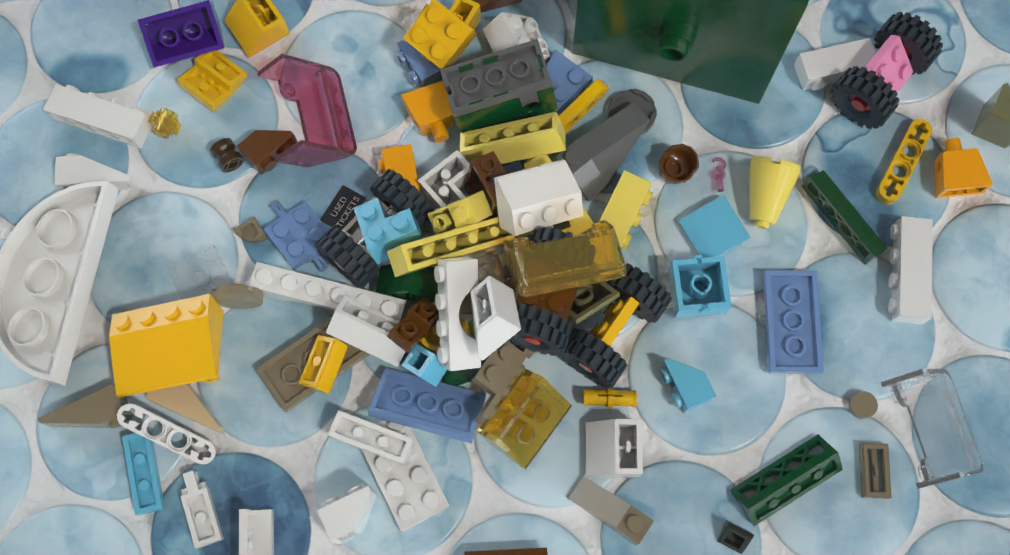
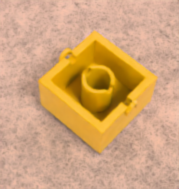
M431 0L403 39L423 54L422 57L427 59V61H431L440 69L453 66L477 33L462 21L463 18L456 12L453 14L437 0Z

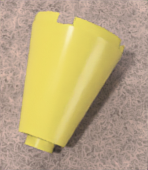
M756 156L751 158L749 163V220L754 222L753 226L769 229V225H775L800 175L801 167L799 165L781 159L780 162L771 161V157Z

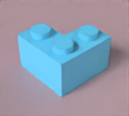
M378 198L354 207L367 250L377 264L389 260L387 251L406 243L424 239L419 224L410 208L388 217Z

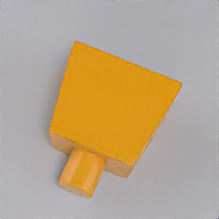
M443 80L401 94L403 105L422 136L432 133L436 143L444 142L449 138L446 128L452 127L454 120Z
M951 138L944 142L946 151L942 152L934 160L936 199L983 194L993 185L979 150L976 148L962 149L960 138Z

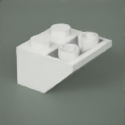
M501 12L483 29L493 53L538 39L544 60L547 61L551 58L547 49L548 45L542 38L538 24L533 17Z
M488 276L470 291L472 322L478 358L482 361L521 330L513 289L491 276Z
M610 419L585 423L586 477L640 478L643 475L642 419Z
M363 484L355 486L348 490V496L338 499L336 496L322 503L323 508L317 510L330 542L340 544L364 532L377 498L375 490L370 486L364 487Z

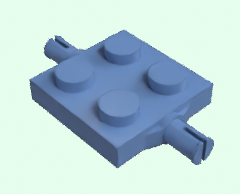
M276 201V205L273 203L271 209L277 214L278 219L264 228V232L293 270H296L304 263L313 261L321 272L325 271L329 264L315 247V244L328 231L325 225L306 201L289 211L285 210L280 201Z

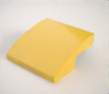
M217 50L196 57L194 59L195 66L180 76L177 82L182 89L212 112H215L240 87L247 77V72Z

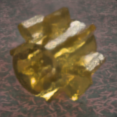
M161 108L156 113L152 112L148 120L152 127L151 132L165 139H168L170 135H177L181 124L178 123L179 120H177L178 115L166 108Z

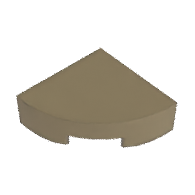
M255 216L233 228L236 235L246 242L260 243L268 240Z

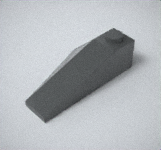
M633 102L575 140L565 151L560 152L556 156L557 161L566 160L581 193L588 201L592 200L609 186L613 176L619 167L622 166L631 148L636 144L649 124L650 119Z

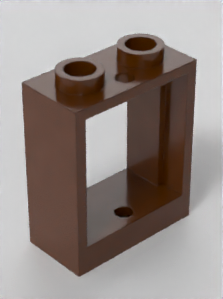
M494 151L471 160L464 186L469 196L482 190L484 191L493 215L483 219V221L499 217L494 178L507 174Z

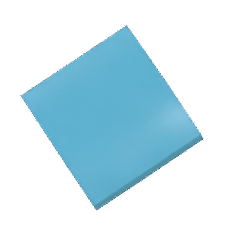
M725 196L702 206L679 220L698 254L703 255V258L718 257L751 239Z

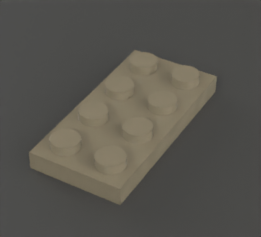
M332 317L256 368L286 413L317 392V390L298 383L317 336L335 338L326 333ZM339 340L348 347L336 378L370 354Z

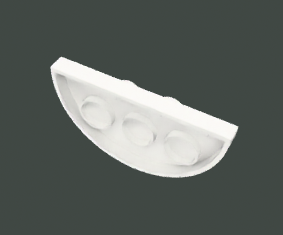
M93 181L73 185L49 196L21 219L9 234L0 250V348L7 358L19 369L54 384L66 385L119 191L117 187L108 181Z

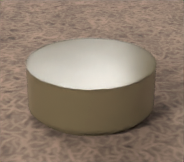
M866 391L854 394L849 400L850 412L859 419L873 416L878 409L876 398Z

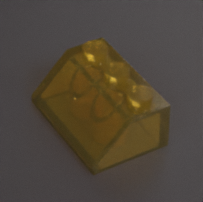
M524 368L511 385L512 388L507 396L496 405L498 410L490 420L486 419L477 432L492 446L526 470L572 405L544 377Z

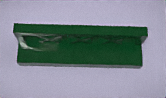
M824 170L818 174L814 172L808 176L801 187L865 265L887 249L886 245Z
M818 434L730 489L731 494L744 508L750 523L756 526L842 471L839 453ZM818 445L824 450L818 455L809 454V451ZM791 462H801V466L796 469H787V465ZM771 475L779 476V480L774 483H765L767 477ZM748 489L757 490L756 494L747 500L741 495Z

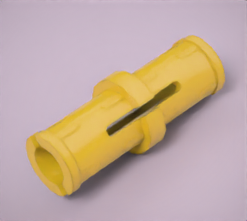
M606 388V390L583 389L582 405L606 406L607 409H612L613 406L636 407L637 392L636 390H613V388Z

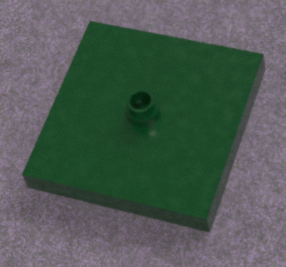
M578 0L572 54L759 104L808 6L809 0Z

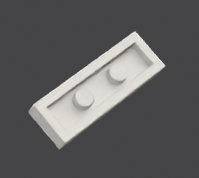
M339 410L328 433V436L402 465L405 464L414 439Z

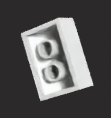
M562 159L494 178L500 228L514 236L583 216L581 190L566 160Z

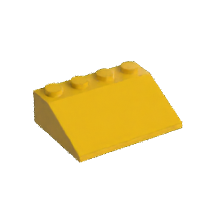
M210 294L112 314L109 341L117 397L120 398L218 378L224 310Z

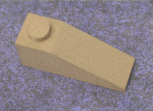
M191 384L149 391L145 397L157 405L221 434L225 430Z

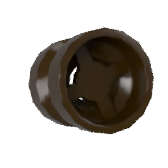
M231 138L220 139L210 148L211 154L215 159L219 160L218 165L224 173L232 172L244 163L240 152L235 150L236 146Z

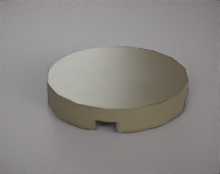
M222 284L217 286L216 289H211L210 292L215 301L225 308L248 309L259 307L263 304V291L257 287L254 288V291L248 290V286L244 284Z

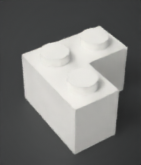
M456 150L418 180L420 191L436 210L465 198V195L460 190L465 186L470 163Z

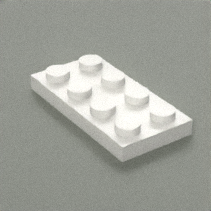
M385 420L377 423L376 425L414 439L404 465L362 450L400 531L404 532L450 508V505L412 428Z

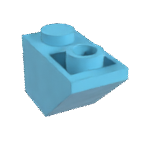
M419 344L408 353L405 352L400 362L401 366L437 387L447 371L439 363L437 355Z
M669 358L663 361L662 369L660 370L662 379L666 384H670L674 392L671 394L676 407H681L684 413L710 402L716 397L714 389L704 371Z

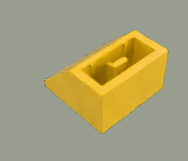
M236 0L224 19V22L248 58L290 34L284 18L271 0Z

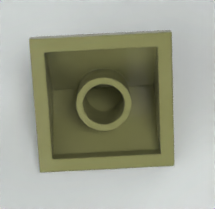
M1008 83L1003 84L983 105L972 131V135L1002 148L1010 146V86Z
M590 271L588 278L580 280L567 322H570L573 327L619 298V292Z

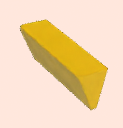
M318 335L298 384L329 394L348 346L338 339Z

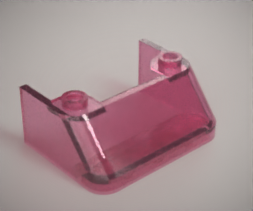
M281 54L257 72L258 77L278 81L281 95L289 101L297 102L305 141L300 140L275 157L276 162L301 167H312L348 158L356 152L357 145L341 77L334 68Z

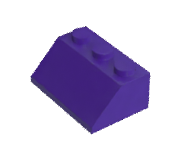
M210 0L138 19L153 68L225 48L221 25L214 3Z

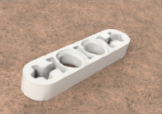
M125 404L118 410L117 420L120 425L181 456L202 465L210 463L215 458L216 447L211 441L136 404ZM134 408L136 410L134 414L137 417L143 419L144 413L149 415V417L143 422L142 429L139 430L136 428L140 424L135 420H131L129 423L125 422L126 416L123 415L124 411H130ZM152 420H158L163 425L162 432L157 436L150 435L147 431V426ZM177 432H182L187 436V444L182 448L175 447L171 441L172 436ZM192 438H195L198 442L194 445L200 448L208 445V451L211 453V456H205L202 460L198 458L199 452L192 449L191 454H188L185 451L191 446Z

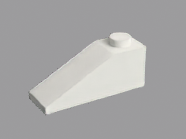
M68 153L65 156L56 157L54 185L59 190L93 181H108L119 190L138 189V184L130 175L82 155Z

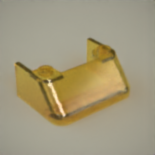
M605 220L592 224V228L587 230L586 234L541 243L529 241L527 237L515 239L513 244L509 240H503L509 279L520 296H535L617 279L627 275L625 260L615 228Z

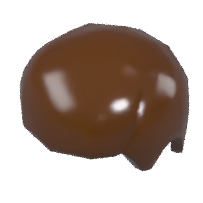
M672 145L663 152L659 159V173L670 183H686L699 168L698 154L688 145Z

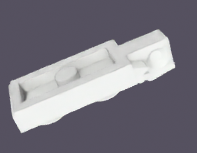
M193 470L184 473L183 477L186 488L181 490L182 496L180 497L195 549L224 540L207 483L200 482L197 471Z

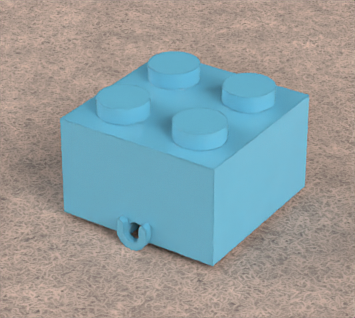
M695 255L692 259L672 260L668 272L675 319L722 315L729 311L732 305L724 256L703 258V255Z

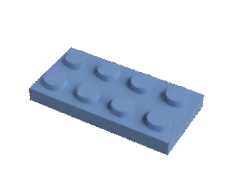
M765 270L763 282L769 374H822L824 366L817 271Z
M385 368L368 410V416L472 444L478 425L474 420L484 406L486 394L439 382L437 387L419 376Z

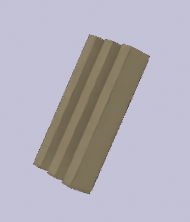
M860 443L861 497L873 499L892 498L888 444ZM868 449H870L872 492H870ZM877 449H880L883 492H879Z

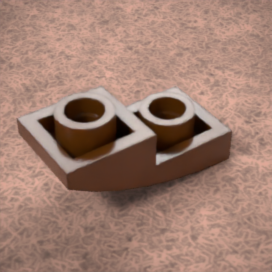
M423 297L408 310L406 317L389 331L387 337L408 353L439 321V310L432 302Z

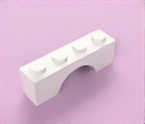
M470 257L437 259L434 277L438 283V294L435 296L436 308L439 310V321L436 324V331L440 337V348L437 350L438 361L442 367L449 371L481 368V359L478 358L476 340L464 332L459 321V309L463 299L478 286V259Z

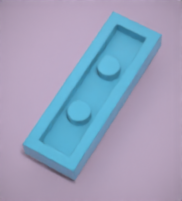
M137 433L122 436L135 515L141 516L164 510L165 504L153 441Z

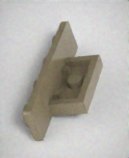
M506 341L484 360L481 368L478 369L471 381L489 393L490 397L475 418V422L479 424L485 419L490 420L498 410L496 403L500 398L504 399L512 388L509 383L513 377L516 379L524 370L525 366L522 363L526 357L530 358L535 352L527 348L519 350L509 341Z

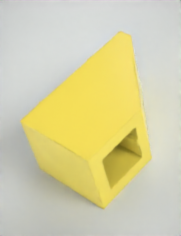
M482 190L434 210L427 215L436 235L475 224L493 215Z

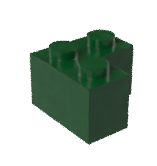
M391 264L380 266L375 293L416 303L425 297L434 303L435 296L438 294V283L434 277L435 267H427L395 277Z

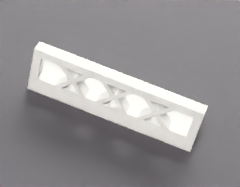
M239 509V555H274V512L272 509L253 511Z

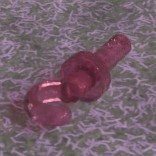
M716 157L712 162L719 161L723 166L716 167L713 178L717 180V191L723 192V179L726 177V173L723 170L726 168V161L723 158Z

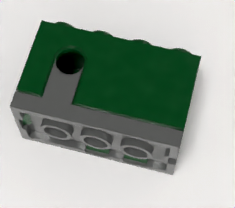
M538 39L440 70L448 93L451 111L461 133L558 111L552 82Z

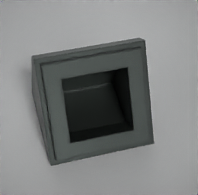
M726 520L717 542L742 554L753 539L754 534Z

